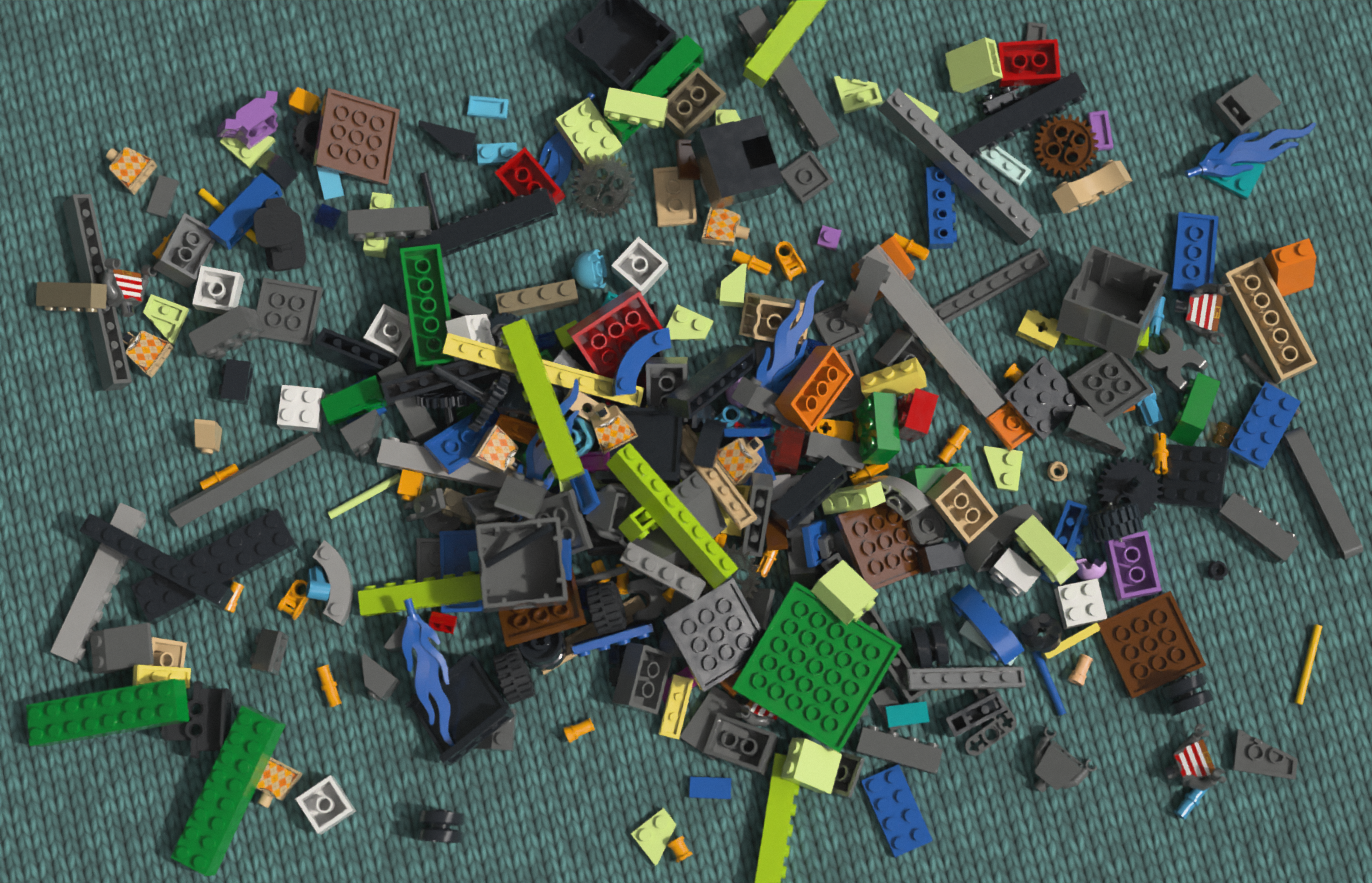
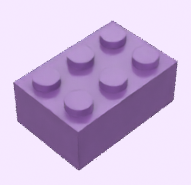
M1148 531L1123 537V542H1119L1118 539L1104 542L1117 601L1157 594L1161 591Z

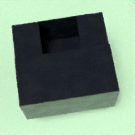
M761 115L701 129L690 143L700 171L701 184L708 194L713 210L774 194L784 183Z

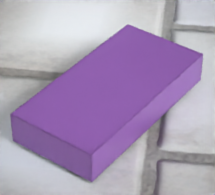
M1108 110L1088 112V124L1093 126L1090 133L1096 132V137L1093 139L1099 140L1095 147L1099 148L1098 151L1113 150Z

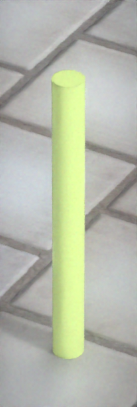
M400 474L392 476L329 511L330 518L337 517L400 482Z

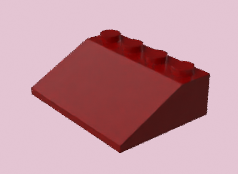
M632 286L569 328L567 332L595 374L613 379L614 372L625 351L643 336L663 329L640 291L635 286Z

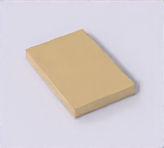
M677 167L653 169L658 227L697 224L694 180H678Z

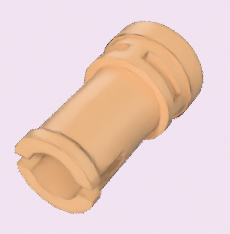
M1081 654L1075 670H1072L1068 680L1075 685L1083 686L1087 677L1086 673L1093 659Z

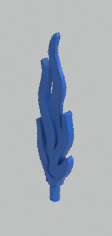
M588 92L585 99L589 97L593 101L595 95ZM558 132L546 142L539 164L541 166L544 164L548 152L551 151L550 160L544 170L551 178L556 175L554 182L560 187L568 178L571 170L572 149L562 134Z
M1312 123L1302 130L1277 129L1266 137L1254 142L1244 141L1256 138L1260 134L1259 131L1242 134L1232 140L1221 153L1219 151L1224 146V143H1218L1209 151L1205 159L1197 167L1186 170L1185 176L1190 178L1201 174L1202 176L1210 175L1227 178L1245 171H1251L1254 168L1253 165H1231L1272 161L1289 148H1296L1298 146L1297 142H1287L1275 149H1269L1273 144L1285 139L1302 138L1313 130L1316 123Z
M823 280L815 283L808 291L802 315L796 325L790 329L791 323L800 310V301L798 299L795 300L794 308L778 326L774 338L771 366L767 369L770 359L769 347L765 348L764 355L757 366L755 378L762 382L761 385L778 394L787 387L792 377L788 375L783 380L781 379L796 368L804 356L808 341L803 339L798 352L795 354L796 345L803 332L813 320L814 296L824 283ZM754 410L751 411L752 415L758 417V412Z
M578 379L574 380L571 395L560 404L563 416L577 400L579 393ZM579 410L572 413L566 423L571 435L574 419L579 414ZM536 433L526 451L527 474L525 478L543 480L544 484L548 485V490L554 481V475L551 470L549 475L543 479V473L552 464V460H548L544 448L547 447L544 440L536 448V442L539 439L538 433ZM520 464L517 472L524 474V465ZM515 513L513 517L520 519L521 515Z
M412 598L403 600L408 614L402 636V650L407 662V670L409 672L412 670L411 650L413 647L417 655L415 673L417 696L429 714V723L432 725L435 714L428 698L429 692L432 694L439 709L440 733L447 744L452 747L454 743L448 733L450 703L441 688L438 677V667H440L443 680L448 685V667L441 653L427 638H431L439 645L440 640L437 634L419 617L418 613L416 614Z

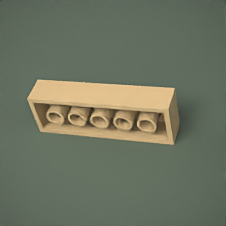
M1262 257L1224 274L1221 281L1223 284H1231V286L1225 287L1228 293L1231 292L1229 296L1276 385L1311 369L1317 364Z

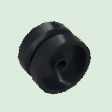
M939 620L928 623L927 633L921 624L910 627L912 649L919 669L931 668L932 657L937 666L949 664L947 643Z
M561 631L519 643V649L528 664L542 671L551 670L559 666L565 659L568 650L566 639Z
M1203 673L1192 677L1187 676L1172 682V685L1160 690L1165 700L1178 698V701L1168 705L1171 717L1214 700L1210 690L1206 689L1198 693L1196 692V689L1205 686L1207 683Z
M437 809L419 811L418 821L421 824L431 825V828L417 829L418 841L462 843L463 832L450 829V826H462L464 824V813Z

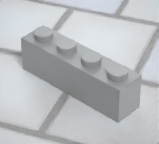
M631 542L620 559L627 566L694 601L698 600L706 585L702 579Z

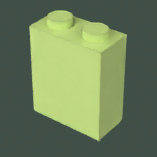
M985 37L945 53L946 67L950 74L949 82L954 91L965 93L1003 78L995 40Z
M844 560L819 579L811 590L846 625L852 620L857 622L864 614L862 611L866 610L868 612L875 605L873 600L878 595Z
M792 738L787 758L783 765L781 778L817 793L831 794L842 754L805 738Z

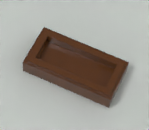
M769 516L765 534L768 551L788 549L785 528L774 520L772 516Z

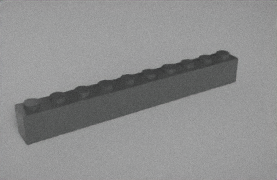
M899 88L878 107V110L1020 246L1030 240L1042 226Z
M73 194L63 202L79 280L80 283L101 284L99 276L107 268L104 264L105 256L91 194ZM106 300V309L97 308V312L86 313L103 391L122 390L131 384L132 380L116 307L110 306Z

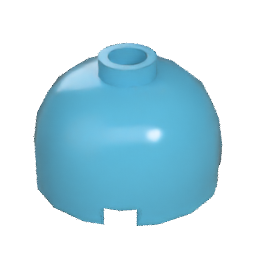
M599 249L582 252L574 262V267L571 270L572 276L583 288L602 289L606 286V283H603V277H607V268L603 255H598Z
M575 417L571 437L577 453L581 457L592 449L595 442V432L588 421Z

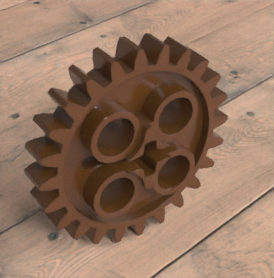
M1061 114L1060 120L1054 116L1053 123L1048 120L1046 121L1047 128L1044 126L1040 127L1042 133L1036 134V137L1040 140L1034 141V145L1039 147L1034 149V153H1040L1036 160H1043L1040 166L1047 165V173L1050 170H1054V177L1059 172L1061 173V178L1064 177L1065 173H1068L1069 178H1071L1073 172L1079 176L1080 169L1086 172V165L1092 167L1093 163L1091 160H1096L1097 156L1093 153L1099 150V148L1095 147L1099 140L1093 139L1096 137V132L1090 133L1092 125L1085 127L1086 120L1080 123L1079 116L1072 120L1071 114L1068 119H1065L1064 115ZM1058 130H1063L1066 133V136L1062 138L1058 137L1056 135V132ZM1071 131H1074L1062 162H1059L1058 160ZM1080 137L1084 140V143L1078 145L1074 142V139ZM1050 148H1056L1059 153L1057 155H1051L1049 154L1048 150ZM1074 155L1077 161L1071 163L1067 160V156Z

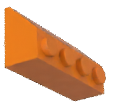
M816 346L774 404L786 419L808 432H813L854 374L834 346Z

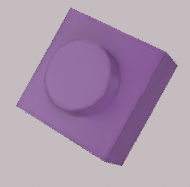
M822 226L817 246L836 251L842 231Z

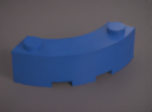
M669 328L659 329L643 336L625 351L614 372L612 397L636 393L637 377L644 363L655 353L672 348Z
M968 584L950 598L954 604L952 609L959 617L963 616L991 649L989 653L995 661L1000 660L1006 665L1022 653L1024 648L1013 632L1003 622H1000L1003 619L995 609L990 607L983 600L984 597Z

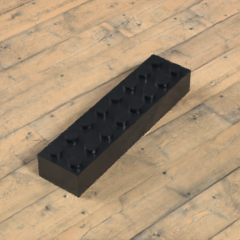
M276 508L179 561L228 586L232 581L235 582L299 548L281 512ZM156 574L131 586L148 621L153 625L201 600V598Z

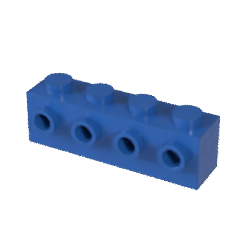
M926 167L924 174L928 249H950L954 242H957V231L953 230V223H956V212L952 211V204H955V192H951V185H954V182L939 167Z
M263 173L253 178L250 185L237 195L236 200L231 205L226 206L223 213L210 223L208 230L211 237L230 250L254 225V214L257 210L266 208V200L282 196L280 186Z
M1067 500L1054 538L1075 560L1077 554L1075 548L1077 544L1080 545L1084 536L1082 530L1084 525H1088L1087 517L1090 514L1087 506ZM1042 566L1040 571L1041 580L1061 586L1057 581L1053 583L1043 570L1044 566Z

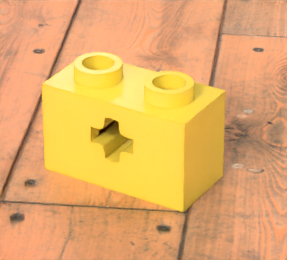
M1027 310L1016 332V336L1052 352L1061 332L1056 331L1058 320L1053 318L1049 320L1043 317V314L1037 310ZM1039 326L1043 327L1042 332L1038 331Z

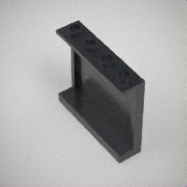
M627 405L626 408H619L633 424L638 437L609 451V460L620 449L630 443L666 485H679L684 418L669 415L668 406L666 408H658L655 405H648L646 408H638L636 405ZM610 468L609 471H596L595 479L599 484L622 483Z
M470 654L460 657L457 660V664L448 668V685L445 684L442 673L439 677L441 688L450 703L448 733L454 743L452 747L447 744L440 733L439 709L430 692L428 698L435 714L432 725L429 723V714L419 700L417 693L412 695L410 701L405 704L413 709L441 753L439 758L442 763L450 766L515 716L477 657Z

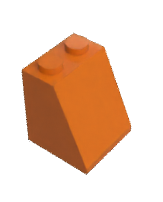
M892 236L880 246L906 278L911 280L916 268L896 238ZM855 263L851 268L852 273L850 275L854 282H856L860 272L858 263ZM880 290L874 302L885 296Z
M1309 238L1272 250L1263 260L1282 297L1313 287L1316 254Z

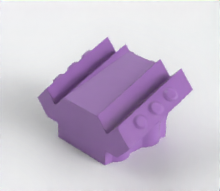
M265 91L259 98H255L236 111L229 119H225L217 128V137L236 138L248 149H251L271 135L278 126L276 122L277 113L272 108L273 104L277 102L278 92Z

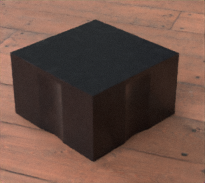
M599 0L596 7L564 36L566 53L608 90L610 87L631 91L633 84L638 79L642 80L647 75L646 71L652 65L656 66L660 61L661 55L673 48V44L676 41V32L656 14L646 9L639 0Z

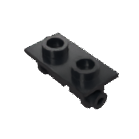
M1010 85L1000 89L1001 92L998 94L990 93L983 96V100L978 102V104L984 105L982 108L983 114L990 116L1001 111V102L1004 108H1007L1020 101L1019 93H1015L1019 88Z
M610 645L608 650L609 664H616V668H609V683H611V687H616L627 645Z

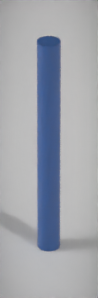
M1032 652L1058 715L1066 714L1041 652Z

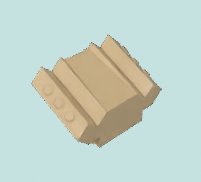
M745 293L739 334L758 340L774 342L778 326L794 308L795 300L756 293ZM800 301V310L791 323L790 329L799 321L805 301ZM808 328L803 332L797 344H801L802 340L806 339Z

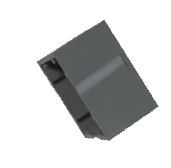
M1092 245L1082 263L1079 275L1073 280L1063 299L1056 331L1132 360L1159 307L1168 273L1142 263L1130 261L1116 253Z
M560 517L533 519L521 523L501 522L476 525L475 532L483 613L566 605L568 597L565 570L561 556ZM548 523L552 525L553 530L490 568L485 566V560Z

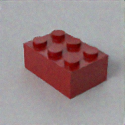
M1058 39L998 43L997 52L1003 78L998 79L999 87L1010 85L1053 84L1060 80Z
M525 147L495 172L515 197L520 195L528 196L539 188L548 189L552 192L555 205L566 197Z
M915 388L906 395H903L901 399H898L899 438L915 442L928 434L939 395Z

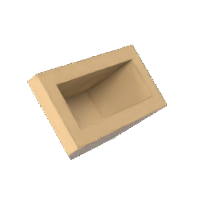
M195 419V447L201 450L202 454L212 455L213 452H219L222 428L216 421Z

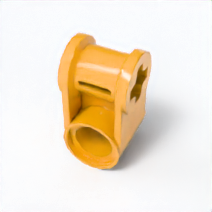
M783 241L776 246L775 258L789 282L798 274L807 272L803 261L798 257L789 242ZM786 248L789 251V255L782 256L779 254V250Z
M822 419L816 426L815 432L852 442L855 424L848 421ZM823 426L826 427L827 433H823Z
M297 580L292 584L277 610H283L291 615L293 620L299 617L309 599L306 598V592L303 595H299L297 592L298 587L302 584H305L307 588L308 582L304 580Z

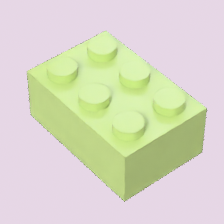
M589 97L555 120V126L587 172L618 153L622 148L621 143Z
M1034 515L1015 530L1018 536L1016 541L1019 543V546L1026 553L1030 551L1029 555L1039 568L1044 566L1045 574L1053 583L1057 581L1061 585L1079 569L1074 558Z

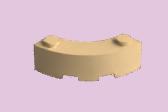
M1109 160L1102 165L1103 168L1082 179L1070 183L1065 181L1056 187L1057 190L1052 195L1063 214L1078 210L1077 206L1082 207L1093 204L1101 199V194L1103 196L1109 193L1112 194L1130 183L1132 179L1122 162Z

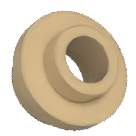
M1057 461L1049 465L1047 474L1052 481L1060 482L1066 478L1068 470L1065 464ZM1054 469H1059L1061 474L1055 475Z

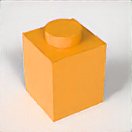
M299 87L290 94L288 99L292 111L301 115L306 113L307 116L311 114L310 111H315L316 113L321 104L319 96Z
M402 470L397 491L398 495L402 496V500L412 502L413 499L420 496L424 475L414 471Z

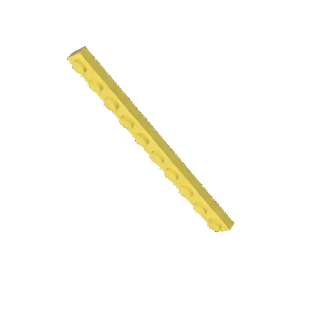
M447 333L442 354L514 374L518 371L516 365H512L508 357L510 350ZM543 360L550 382L553 385L571 389L574 385V380L578 379L579 391L625 405H636L640 408L645 389L643 387L636 386V393L633 395L612 397L613 379Z

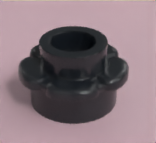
M1222 561L1211 562L1208 566L1209 577L1214 578L1216 581L1223 580L1224 576L1228 573V569Z

